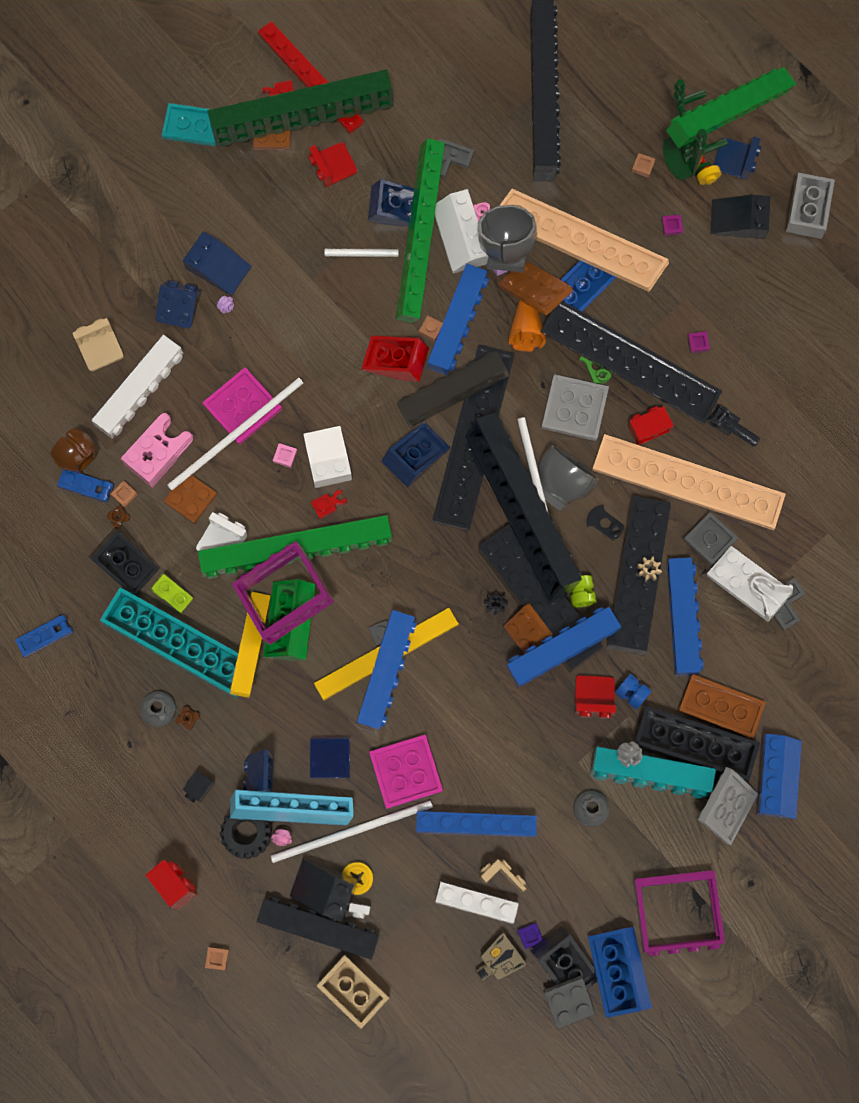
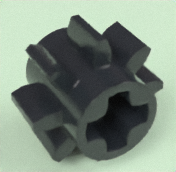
M497 591L493 596L488 594L489 602H484V606H488L486 613L491 611L494 613V617H496L498 612L504 614L502 607L508 606V603L503 602L505 595L500 597ZM492 601L495 603L499 602V607H492Z

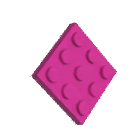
M245 367L202 402V404L230 434L272 400L273 397ZM279 404L238 436L235 441L239 445L242 444L278 414L282 407Z
M426 734L369 752L386 809L443 792Z

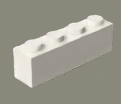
M442 882L440 883L435 902L510 924H514L519 904Z

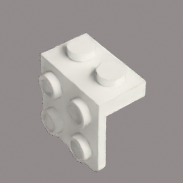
M212 512L209 517L210 525L196 549L199 551L242 543L248 536L245 527L238 522L232 523L228 521L229 518L221 513L217 515Z

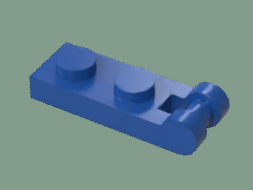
M64 469L57 484L59 488L107 503L109 499L108 493L112 491L114 486L110 482ZM98 487L102 488L101 493H96Z
M65 615L59 616L15 639L24 658L73 633L72 628L68 627ZM60 626L61 631L56 633L54 628Z

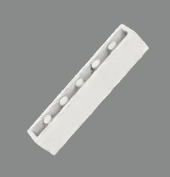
M163 335L92 419L93 424L112 439L115 435L118 436L123 430V425L127 421L132 420L138 407H142L146 403L148 395L157 390L159 382L163 378L168 377L171 372L170 369L174 364L177 365L183 357L181 347Z

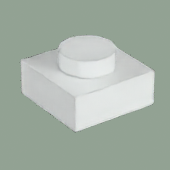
M350 903L349 912L353 913L352 917L364 919L365 915L369 916L370 907Z

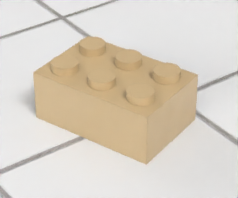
M345 955L317 985L360 1029L367 1024L389 999Z

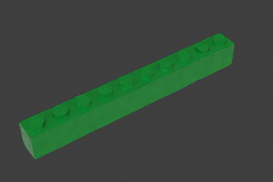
M785 67L778 70L774 68L768 74L764 73L757 80L754 78L747 84H742L736 90H730L726 95L721 94L715 100L711 99L704 106L701 104L693 111L689 110L681 117H675L670 121L671 126L666 131L676 146L681 148L695 141L696 134L700 129H704L709 134L785 95L796 83Z
M429 138L420 145L395 319L412 324L420 319L445 145L444 142Z
M388 515L199 550L198 556L203 577H207V579L216 578L219 574L224 573L226 575H234L240 570L249 572L256 565L264 563L271 555L279 553L286 545H291L295 541L303 547L310 560L314 556L319 555L321 557H329L335 552H340V554L349 553L351 549L356 548L366 550L372 545H377L378 547L386 546L389 542H392ZM300 556L296 557L287 564L294 563V560L301 559Z

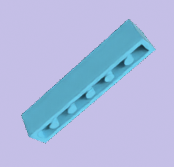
M235 790L230 799V818L348 825L353 818V798Z

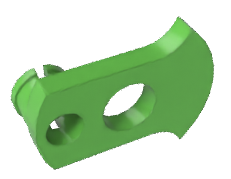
M582 356L580 357L579 361L585 363L593 383L604 384L611 379L609 371L604 368L596 371L592 369L591 365L593 362Z

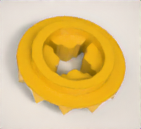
M358 862L349 864L343 870V874L352 877L351 872L356 875L364 872L361 877L364 885L358 883L354 895H361L367 892L373 883V874L370 868Z

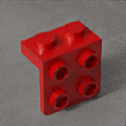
M337 143L320 152L316 145L309 147V162L312 166H315L316 175L325 187L357 173V168L344 143Z
M577 676L575 715H579L582 718H590L591 715L599 716L601 719L614 717L616 714V705H614L615 679L613 677Z

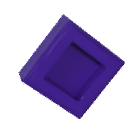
M536 923L517 930L524 949L535 946L543 941Z

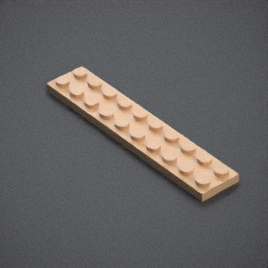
M514 189L510 190L500 206L515 205L527 209L536 221L537 241L648 292L669 264V260L663 256Z
M604 434L592 471L773 531L786 495L785 493Z

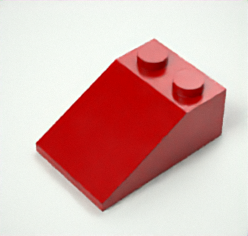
M371 336L361 369L401 381L419 382L429 348L420 338Z

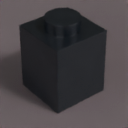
M196 771L182 790L186 792L185 797L194 803L197 800L201 803L215 784L199 771Z

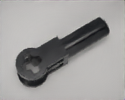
M717 405L713 415L707 419L708 424L713 428L718 429L727 436L733 433L753 447L760 441V437L738 423L741 418L722 405Z

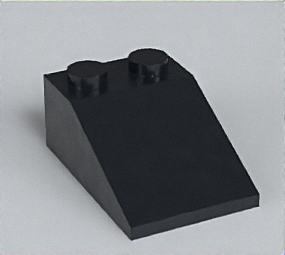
M745 195L713 199L710 235L765 239L769 232L771 196Z
M113 529L88 556L120 586L135 596L160 569L116 529Z
M303 858L290 896L318 913L342 922L347 915L359 880Z
M562 926L530 950L555 985L580 975L583 978L586 989H589L598 981L595 968L571 934Z

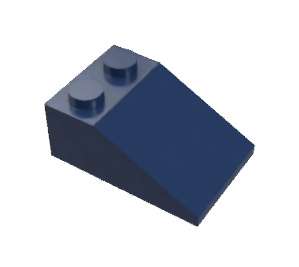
M382 179L371 186L368 220L384 225L409 227L414 188Z
M204 231L183 259L186 270L230 296L234 294L252 267L227 246Z
M423 422L392 446L381 462L408 488L448 452L450 447Z
M269 750L249 754L248 760L244 761V772H247V780H244L243 790L272 792L273 756Z

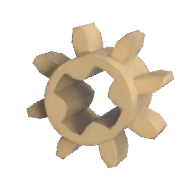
M644 557L642 560L644 565L638 564L637 566L638 569H641L638 576L645 577V582L648 578H652L655 581V574L659 575L662 572L658 569L661 563H656L654 557L651 560H647ZM648 566H651V573L647 572Z

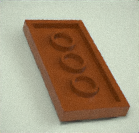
M527 261L524 272L511 271L498 283L500 289L546 316L573 291L567 283Z
M692 674L678 711L746 738L753 739L766 702Z

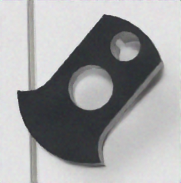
M604 505L595 507L588 515L587 528H596L612 541L621 536L624 525L608 514L604 509ZM608 519L611 522V526L607 529L602 528L600 521ZM613 529H619L620 532L614 534Z

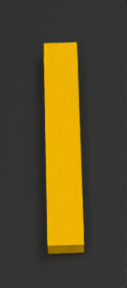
M450 608L415 627L414 633H410L408 640L411 641L408 652L404 651L403 656L459 625ZM380 646L315 682L314 685L323 701L371 675Z

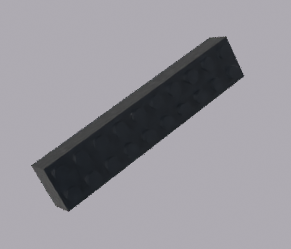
M532 0L533 181H555L561 166V155H559L560 122H558L560 106L558 105L559 71H557L558 38H556L558 23L556 22L557 5H554V0Z
M496 413L477 418L465 438L549 602L569 595L582 578L579 569L576 568L572 560L571 553L567 551L562 536L555 528L554 520L549 516L545 503L541 501L537 488L529 477L528 470L524 468L519 453L515 451L512 440L503 427L502 420L498 418Z

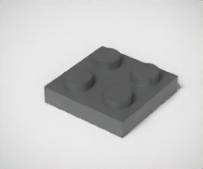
M710 512L683 540L712 566L738 537Z
M581 975L543 990L557 1029L595 1014Z

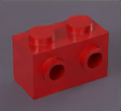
M658 406L653 407L642 416L637 414L631 418L628 424V428L637 445L667 434L674 427L664 406L660 408Z

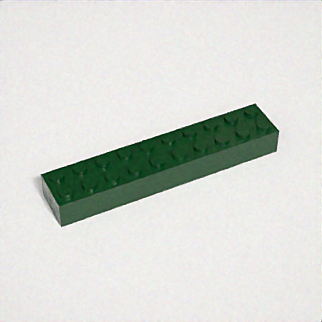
M386 69L207 111L216 145L228 146L234 142H245L252 138H263L266 134H281L284 131L298 130L308 125L316 126L321 122H333L343 117L351 118L356 114H368L378 109L386 110L394 106L392 86Z

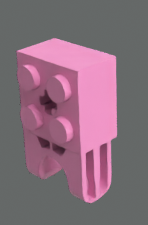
M162 413L121 457L123 464L152 488L193 441V435L188 431L182 432L176 438L165 436V432L171 424V418L167 413Z

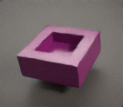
M681 215L662 216L664 236L683 234Z
M707 331L688 334L691 354L710 350Z

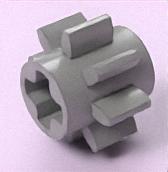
M631 741L630 744L625 742L620 745L617 751V759L621 761V764L629 767L630 764L635 766L641 761L642 749L638 747V744Z

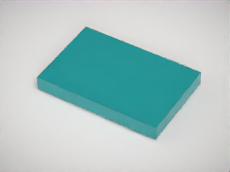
M168 103L162 139L216 147L207 111L211 109Z

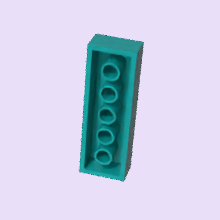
M597 747L593 753L590 775H593L596 780L606 781L609 778L614 779V783L625 784V782L633 783L634 787L638 788L651 786L653 787L652 790L660 792L672 790V794L676 795L689 793L692 794L691 797L697 799L707 797L713 790L716 770L713 768L642 755V759L637 765L633 766L630 764L629 767H626L617 759V750Z

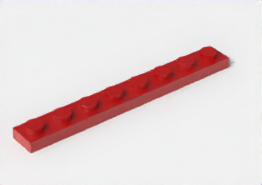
M272 21L258 31V35L306 87L329 83ZM358 114L351 118L343 117L337 119L349 134L364 124V120Z

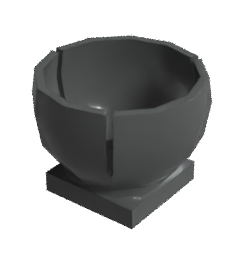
M515 205L496 206L483 214L477 228L480 247L489 256L487 269L524 272L528 254H530L537 240L535 218L525 208Z
M551 444L539 462V477L545 500L559 511H564L569 507V502L588 496L595 489L599 479L582 463L576 466L579 462L578 460Z

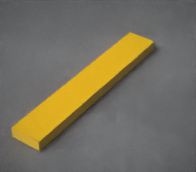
M252 592L250 599L265 624L270 595ZM248 612L230 694L247 698L250 697L262 640Z

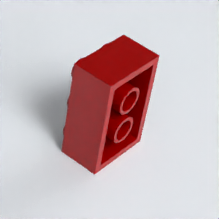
M164 859L145 874L170 908L178 910L197 895L194 892L196 889L195 885L190 879L182 876L184 871L173 861L169 862Z

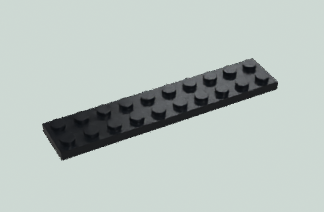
M563 301L551 311L540 331L548 338L703 425L706 423L722 393V390Z
M478 345L432 520L434 523L470 531L484 473L465 436L477 418L496 413L499 418L515 353Z

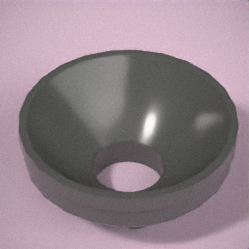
M161 691L152 692L141 703V716L151 726H165L173 720L176 714V704L167 693ZM154 702L162 704V710L159 713L151 711V705Z
M596 791L583 792L576 798L573 806L576 819L588 827L601 825L607 819L610 811L607 799ZM589 802H595L598 805L596 813L588 812L587 804Z

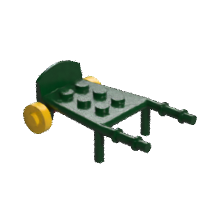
M678 79L674 85L675 117H681L687 112L684 105L706 97L705 90L703 89L685 97L686 85L682 79ZM700 129L696 134L695 141L678 148L672 138L668 137L663 142V156L666 166L680 181L697 175L699 184H712L722 173L719 166H711L710 161L706 162L703 155L727 146V139L724 138L707 145V133L704 129Z

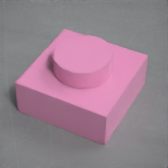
M279 443L273 463L292 468L297 449Z

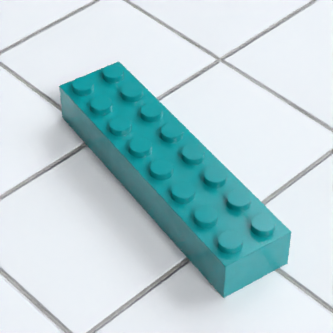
M121 587L118 589L100 619L103 625L237 700L238 695L230 694L238 658L237 652Z

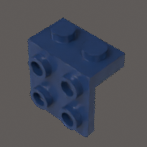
M753 137L751 144L726 138L728 145L718 149L714 166H719L723 174L748 180L750 172L754 173L757 165L754 159L755 156L759 157L762 146H759L760 138Z
M167 280V282L161 284L156 321L183 328L192 327L196 299L201 296V289L196 288V285L193 284L179 285L174 280Z

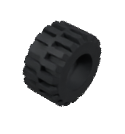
M230 815L228 817L225 816L223 819L224 822L220 826L221 842L225 849L233 856L241 859L255 858L269 846L272 834L271 826L267 820L230 818ZM242 822H251L257 828L256 839L248 845L239 844L234 837L236 827Z

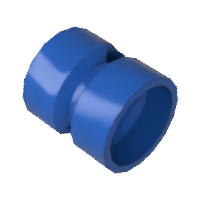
M630 673L615 694L623 700L627 699L628 704L637 710L652 690L645 684L640 685L639 680Z

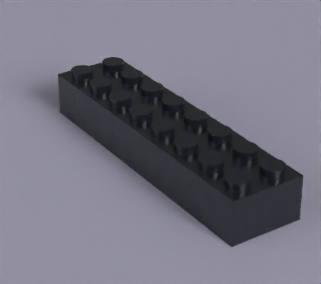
M633 496L631 500L612 611L621 628L618 632L608 637L606 649L638 655H645L647 652L659 575L655 574V581L652 578H648L645 582V577L638 576L641 569H638L637 566L638 564L644 565L642 562L644 557L647 560H651L654 557L656 563L662 562L671 507L670 502ZM648 566L647 572L651 573V566Z
M510 524L479 545L478 552L522 609L530 603L553 634V638L560 635L559 631L568 626L571 629L577 625L576 622L581 617L565 596L549 602ZM598 642L563 662V665L571 673L600 652L603 646Z

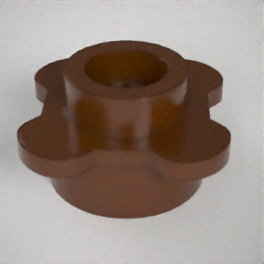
M117 506L107 513V519L113 522L114 528H120L122 523L128 522L130 519L129 515L123 511L124 508L122 506Z
M189 707L182 708L181 715L176 718V722L185 726L187 730H191L196 720L199 719V714L190 711Z

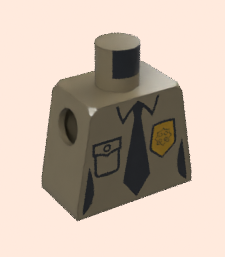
M503 933L480 957L485 964L476 972L482 981L492 974L499 980L527 964Z

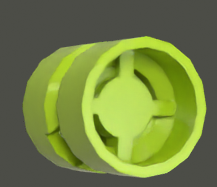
M591 575L581 576L582 580L572 591L573 594L570 596L572 607H587L597 603L595 592L592 591L594 584Z

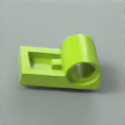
M162 574L150 588L157 596L165 600L180 613L193 599L165 574Z

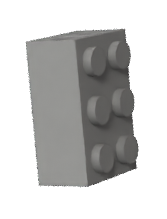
M798 173L794 181L785 232L822 239L827 229L834 179Z

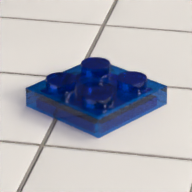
M350 738L310 739V779H350Z

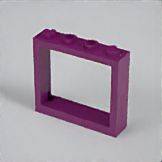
M297 541L291 545H286L282 551L271 555L267 561L256 565L252 571L240 576V579L232 583L260 636L269 645L335 602L305 550ZM300 556L321 593L267 628L246 591Z
M715 870L633 880L643 953H648V956H658L660 951L668 950V954L680 953V949L688 948V952L700 951L701 946H708V950L720 949V944H725ZM707 880L715 939L649 946L641 887Z

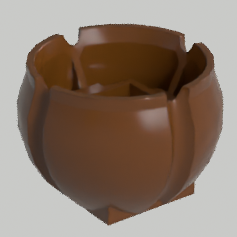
M76 427L66 432L65 438L61 437L56 442L50 454L56 465L60 468L79 474L95 459V447L91 437Z

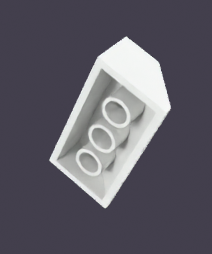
M468 189L449 194L436 203L435 218L452 273L464 271L466 263L475 267L486 265L489 256L481 249L478 241V220Z

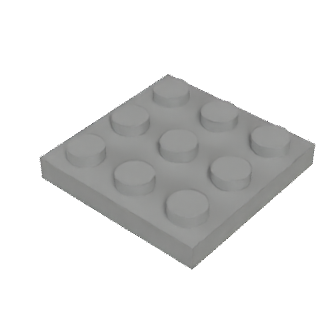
M554 374L541 429L597 441L609 386Z
M726 767L705 808L701 811L698 820L724 843L731 845L758 793L734 770Z

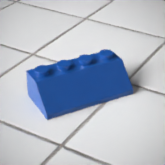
M580 260L561 279V281L570 285L573 290L563 302L582 312L616 277Z
M773 734L762 736L756 815L796 819L801 740Z
M634 927L589 936V944L606 1018L651 1009L652 1005Z

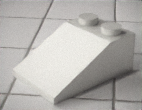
M340 426L304 434L315 488L352 480Z

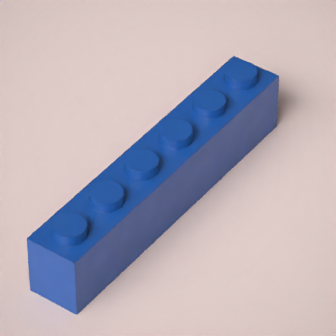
M466 263L429 357L428 369L449 376L450 371L455 370L457 364L455 358L457 354L460 355L464 346L462 340L464 337L467 338L469 334V322L474 321L477 312L474 309L476 304L480 305L483 297L481 291L483 288H487L489 282L487 270Z
M692 558L668 559L666 565L675 676L699 675L700 670H703V659L699 658L702 642L701 639H698L700 620H697L696 613L699 612V603L695 601L697 582H694L693 575H696L695 563L692 564Z
M610 607L597 609L593 612L594 616L588 619L586 617L581 618L576 622L577 625L571 629L568 626L559 631L560 635L553 638V636H550L542 641L543 644L536 648L534 645L527 649L525 655L521 657L516 655L509 659L506 669L516 686L519 688L618 632L621 626Z
M395 610L391 611L356 723L378 730L380 726H385L387 715L384 714L386 707L390 708L393 697L390 696L392 688H397L399 678L396 675L398 670L402 671L405 659H402L404 651L408 652L411 641L408 640L410 633H414L417 622H414L415 617Z
M417 811L416 833L535 838L537 816Z

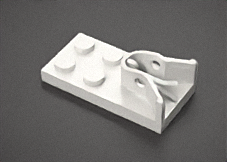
M732 546L707 573L708 578L767 622L770 621L793 593V586L791 584L789 586L782 584Z

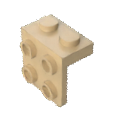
M107 318L98 319L87 327H79L72 333L90 371L98 370L124 357Z
M497 860L493 865L488 863L480 871L482 876L479 879L484 884L500 871L520 893L526 890L524 887L525 881L519 875L515 877L510 872L512 868L504 860L502 862Z

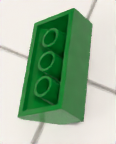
M299 579L273 582L267 628L314 598L315 584ZM311 618L271 645L265 642L263 657L288 661L306 660Z

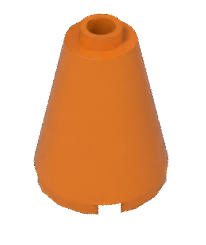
M522 301L518 302L508 339L509 344H512L515 350L530 352L534 351L533 348L539 346V349L542 348L546 343V336L540 332L543 325L539 311Z

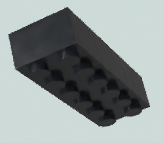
M648 706L643 710L634 743L638 744V747L642 750L682 763L716 769L715 773L719 775L724 773L726 767L730 768L746 783L750 780L760 746L759 742Z

